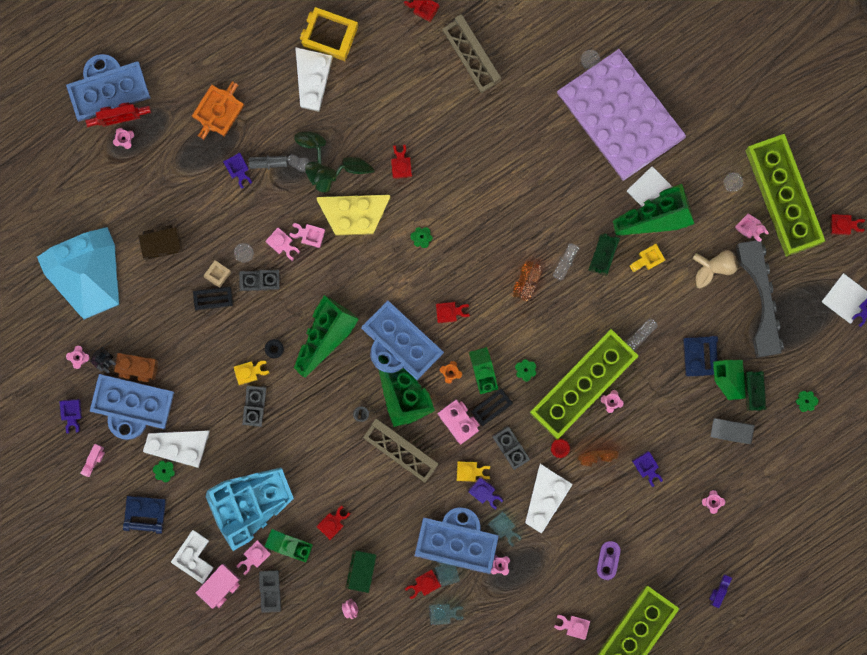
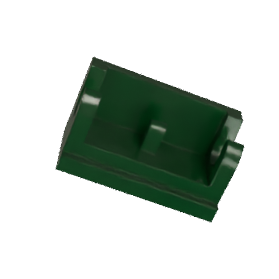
M606 233L600 235L588 271L603 276L608 275L620 238L616 236L610 237Z
M745 372L747 411L766 410L764 372Z
M353 550L345 588L369 593L376 554Z

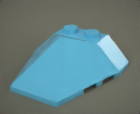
M108 227L89 231L49 248L37 257L44 275L83 319L119 305L116 250Z
M282 468L226 480L210 488L206 493V499L217 526L233 551L250 542L254 538L253 535L261 527L264 528L267 525L266 522L274 514H279L294 499Z

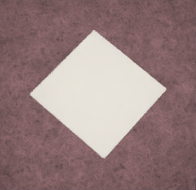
M651 167L627 192L641 206H644L643 202L648 199L650 201L660 196L659 193L672 186Z
M843 273L822 303L851 324L853 322L851 318L861 311L858 306L867 299V291Z

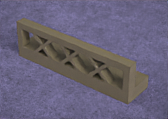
M462 14L457 16L454 22L442 28V31L481 93L501 82L500 75ZM458 26L461 31L460 37H451L448 31ZM461 42L469 44L471 47L469 54L461 53L459 50ZM470 58L479 60V70L470 68ZM480 74L489 76L492 82L482 87L479 82Z
M375 419L363 437L424 483H426L439 465L378 419ZM375 428L382 432V441L375 442L369 438ZM384 435H386V436L389 437L390 439H389V440H385V436H384ZM394 441L397 443L398 452H388L385 442ZM378 443H383L384 448L381 447ZM400 446L406 451H400ZM411 453L414 463H403L401 454ZM399 454L400 460L394 455ZM415 457H416L417 459H419L420 461H422V462H417V463H416ZM426 464L431 469L423 477L418 473L417 465ZM413 465H414V466H415V471H414L412 468H410L409 466H413Z

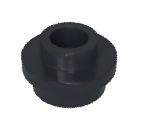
M272 339L265 345V353L270 358H279L284 352V346L279 340ZM277 346L278 351L273 353L271 347Z

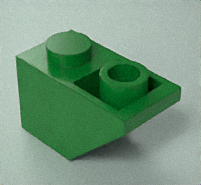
M488 348L470 351L469 356L479 393L484 394L498 390Z
M743 360L713 362L714 381L728 400L746 399Z
M271 529L265 547L303 562L307 561L313 546L311 543Z

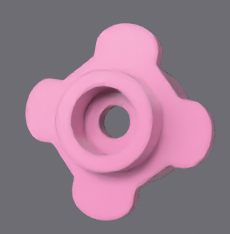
M118 128L113 144L115 146H124L125 149L131 148V140L134 137L133 131Z
M76 346L74 351L66 355L67 360H70L76 369H79L82 364L89 361V355L82 351L83 348L81 346Z
M612 390L607 396L603 395L601 397V402L605 404L606 411L612 413L617 407L621 408L623 406V401L620 400L616 390Z
M713 490L710 491V495L702 500V504L710 509V513L715 514L721 506L725 505V499L717 495V491Z
M494 555L491 573L507 575L509 573V557L505 556L502 558Z
M352 599L342 604V610L346 618L354 619L357 617L358 606Z

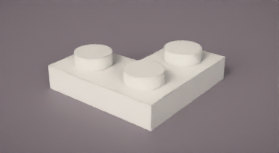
M192 530L171 561L175 566L204 584L214 569L213 566L199 558L209 540Z

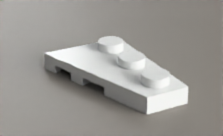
M296 48L301 108L320 112L333 59L331 55Z
M210 431L149 433L143 452L199 468Z
M540 464L525 523L542 533L573 484Z

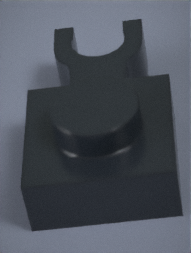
M103 347L97 350L90 360L101 372L104 370L109 373V366L112 364L116 365L112 361L113 356Z

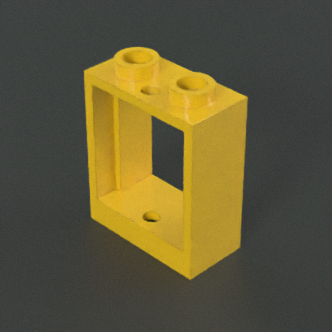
M315 7L314 11H310L307 22L309 24L307 29H303L300 40H302L303 47L346 61L358 29V22ZM318 16L348 26L339 50L309 40Z

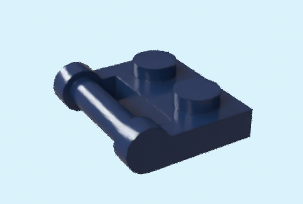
M718 336L683 338L685 377L714 375L713 362L718 361ZM704 343H709L711 369L705 370Z
M127 496L123 531H130L131 529L153 531L156 534H162L166 500ZM132 516L157 518V524L131 522Z

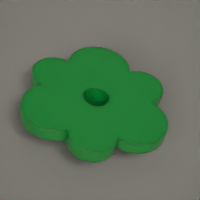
M417 227L410 236L411 240L414 241V245L416 247L421 246L422 248H427L429 242L433 239L430 235V229L427 227L422 229Z
M524 359L522 363L519 362L515 365V369L518 371L516 376L518 378L522 377V380L528 382L531 377L536 375V364L534 362Z
M801 391L798 394L799 398L796 400V404L799 405L801 412L813 411L814 406L819 402L812 391L808 393Z
M160 461L159 465H155L153 467V472L156 474L155 478L165 483L169 482L171 477L175 475L173 463Z

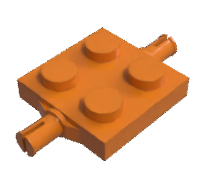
M232 81L227 90L219 89L214 85L210 86L192 115V118L203 125L202 130L197 135L198 137L205 140L209 131L217 132L223 137L226 136L244 107V104L233 96L234 91L239 85Z

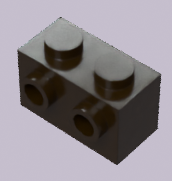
M172 225L162 227L161 231H143V235L138 236L145 260L183 252L178 229L176 227L173 228Z

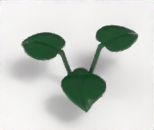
M299 132L294 135V140L297 144L305 148H316L318 151V163H307L305 165V172L312 185H315L316 190L320 192L330 191L332 181H336L342 169L352 174L375 173L370 164L357 157L344 158L342 160L343 164L340 165L336 172L331 167L322 166L320 146H325L326 140L314 132Z

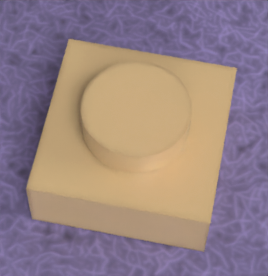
M214 261L204 274V278L220 288L231 274V271L217 261Z

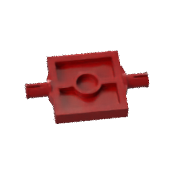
M127 102L119 104L117 108L104 107L99 112H96V118L86 119L87 127L95 125L105 127L140 119V115L151 113L150 106L138 108L134 104Z

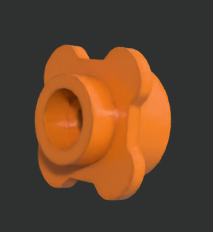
M451 361L449 365L440 368V373L444 375L445 382L448 384L452 383V380L462 377V372L458 370L455 361Z

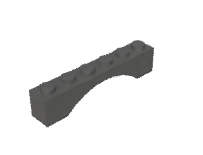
M757 240L738 243L736 251L739 265L751 276L761 298V321L753 338L756 358L779 355L782 353L781 350L784 349L782 338L778 336L780 324L779 320L775 319L774 312H777L775 300L772 301L771 298L773 285L772 282L768 281L767 274H770L769 264L765 263L764 259L766 255L765 244Z

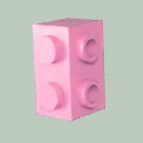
M455 400L437 414L461 445L479 432L477 428L480 425L474 417L469 418L466 414L468 409L462 401L458 403Z
M221 564L199 588L196 594L212 609L216 606L220 608L227 600L225 596L229 592L233 594L240 586L238 582L241 579L225 564Z

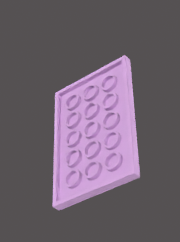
M620 49L557 91L559 97L623 181L686 138L684 132Z

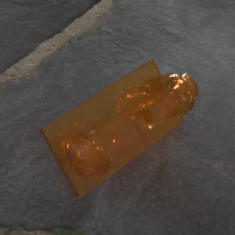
M526 261V264L521 268L519 281L514 285L513 297L521 298V300L526 302L531 299L535 286L531 285L530 282H538L542 273V266L535 264V262Z

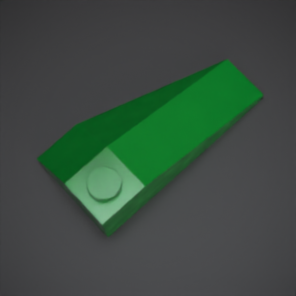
M683 184L661 191L659 197L652 201L648 199L643 202L644 206L637 210L631 209L613 220L616 236L674 231L694 225L692 210Z
M326 295L323 296L312 317L315 319L312 328L307 330L308 339L306 344L301 346L294 365L295 370L305 378L349 336L359 320L350 310Z
M381 355L378 357L381 364L388 363L386 356ZM402 368L394 373L379 370L385 402L393 427L411 424L435 411L428 391L425 388L423 389L407 370Z

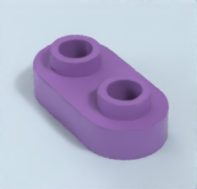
M613 541L605 542L600 549L597 574L604 580L612 579L617 571L620 547ZM608 547L613 548V554H607L606 550ZM605 566H608L610 568V571L607 574L603 572V568Z

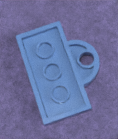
M105 54L96 55L87 61L83 70L84 79L66 85L78 122L95 117L96 112H99L104 107L117 108L122 103L129 102L134 104L151 98L138 61L120 67L113 57ZM99 60L105 62V66L101 70L95 68V63Z
M389 301L361 328L374 340L370 350V357L373 364L383 372L394 373L404 368L418 380L444 353ZM381 355L386 356L388 363L381 364L378 357Z
M99 374L90 412L107 415L110 431L118 438L131 440L140 436L144 432L146 425L161 429L166 428L174 392ZM124 424L130 427V432L127 435L120 433V427Z
M455 508L444 516L442 522L423 517L414 556L490 574L499 535L480 531L479 519L471 510ZM461 513L466 514L468 521L461 523L458 521L457 516Z

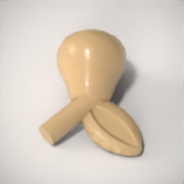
M730 250L722 251L711 260L698 253L693 257V260L703 265L696 275L697 288L707 286L711 282L714 273L732 275L738 269L735 254Z

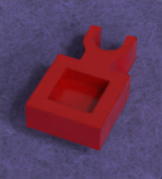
M432 0L404 2L405 6L415 8L413 11L415 15L431 22L440 8V5Z
M396 145L393 146L394 154L397 156V159H391L393 179L412 177L410 157L404 158L406 145H403V151L400 153L396 151Z
M832 214L830 234L850 235L851 230L863 233L864 229H859L857 223H864L865 219L851 221L852 215Z
M455 302L436 304L438 324L457 322L456 316L470 317V314L462 313V309L469 308V304L461 305L458 308H455Z
M342 505L338 508L335 516L329 513L316 526L329 540L344 527L340 521L347 519L351 515L349 512L346 516L340 515V511L344 508Z
M430 570L415 579L417 585H410L405 590L414 589L415 594L410 597V599H413L420 591L425 596L440 588L441 585L434 572Z

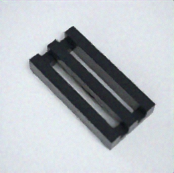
M231 287L193 291L195 311L233 306ZM220 292L228 293V295L198 298L197 296ZM228 299V302L198 306L200 302Z
M501 388L473 409L471 413L483 427L513 403ZM500 394L503 396L480 415L477 414V411ZM503 401H507V404L483 421L481 419Z

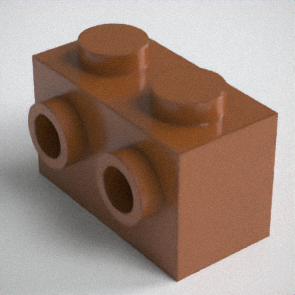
M117 353L114 372L119 374L120 378L130 379V376L138 377V381L149 382V379L155 380L159 361Z

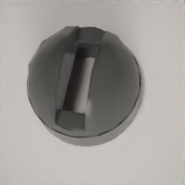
M360 406L353 411V418L358 422H364L369 417V411L365 407ZM359 409L362 410L360 419H358Z

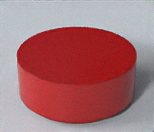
M564 439L555 440L551 444V453L557 458H564L570 452V445Z

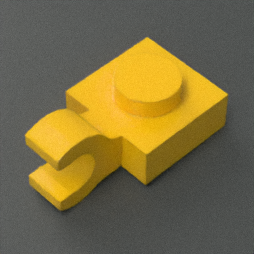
M654 244L640 252L639 256L641 259L633 262L630 268L632 272L639 270L643 266L650 270L664 262L665 258L657 244Z

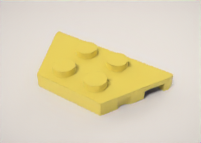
M390 195L317 197V202L335 235L374 234L390 200Z

